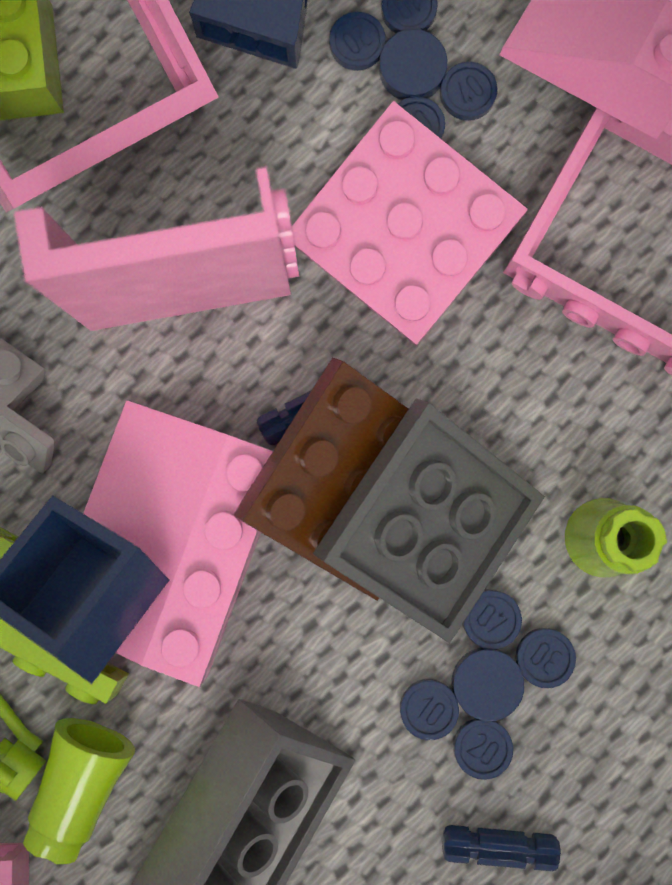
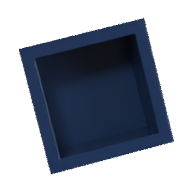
M52 495L0 559V619L90 684H93L170 580L138 546Z

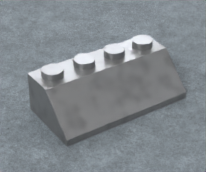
M238 699L132 885H286L356 760L276 711Z

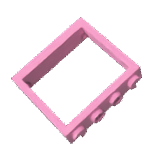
M169 0L127 1L176 92L13 180L0 160V204L6 213L219 98Z
M595 107L503 273L513 278V287L522 294L537 300H541L546 296L564 306L562 313L571 321L588 328H592L597 324L615 334L613 341L622 349L639 356H644L647 352L666 362L664 369L672 376V334L532 258L604 128L672 165V119L656 140Z

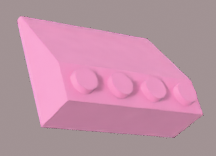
M672 0L530 1L504 44L500 56L657 140L672 119Z
M126 400L83 514L138 546L170 581L116 651L117 654L141 666L198 687L206 680L261 532L242 522L233 514L273 451Z

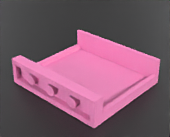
M267 167L259 168L256 171L264 212L78 245L42 207L14 212L25 281L90 331L291 295L288 279L299 277L285 188L271 191Z

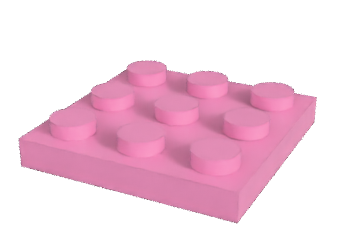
M393 101L292 225L294 245L299 251L417 346L524 217L528 209Z

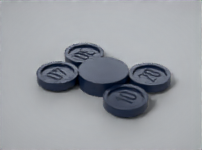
M382 0V18L386 26L396 33L386 43L383 26L372 15L364 12H350L341 16L332 26L329 37L330 51L336 62L346 69L361 71L374 66L380 60L379 75L385 89L395 98L402 100L398 105L440 139H442L445 130L444 114L435 102L428 99L439 89L444 108L457 119L465 121L476 120L485 116L493 107L498 91L497 82L487 67L476 62H462L453 66L446 73L448 61L445 48L434 35L427 32L436 17L437 0Z
M485 590L463 622V627L468 637L482 648L466 653L456 664L452 674L453 692L446 684L438 680L423 679L410 685L400 701V715L404 726L412 735L423 740H437L449 734L457 723L459 705L466 713L474 717L475 719L469 720L457 731L454 738L453 751L461 769L469 776L481 780L492 779L501 775L511 763L513 743L509 733L497 720L509 716L519 706L524 694V678L537 687L554 688L565 683L570 678L576 665V653L570 640L562 633L550 628H538L527 633L517 646L516 662L506 653L498 650L508 646L517 638L522 626V615L517 603L509 595L497 590Z

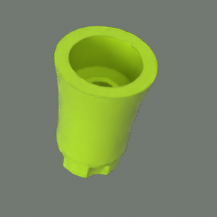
M610 498L593 499L579 506L570 516L565 529L566 549L575 565L587 574L602 578L615 577L620 574H636L651 568L659 562L658 558L662 547L667 543L665 529L658 518L641 507L625 505L620 501ZM619 530L624 534V543L620 548L617 545Z
M65 718L56 722L49 758L38 793L28 815L29 829L23 841L27 851L35 857L47 859L55 864H70L76 861L81 847L90 840L100 814L116 782L135 754V747L129 739L119 732L85 719Z

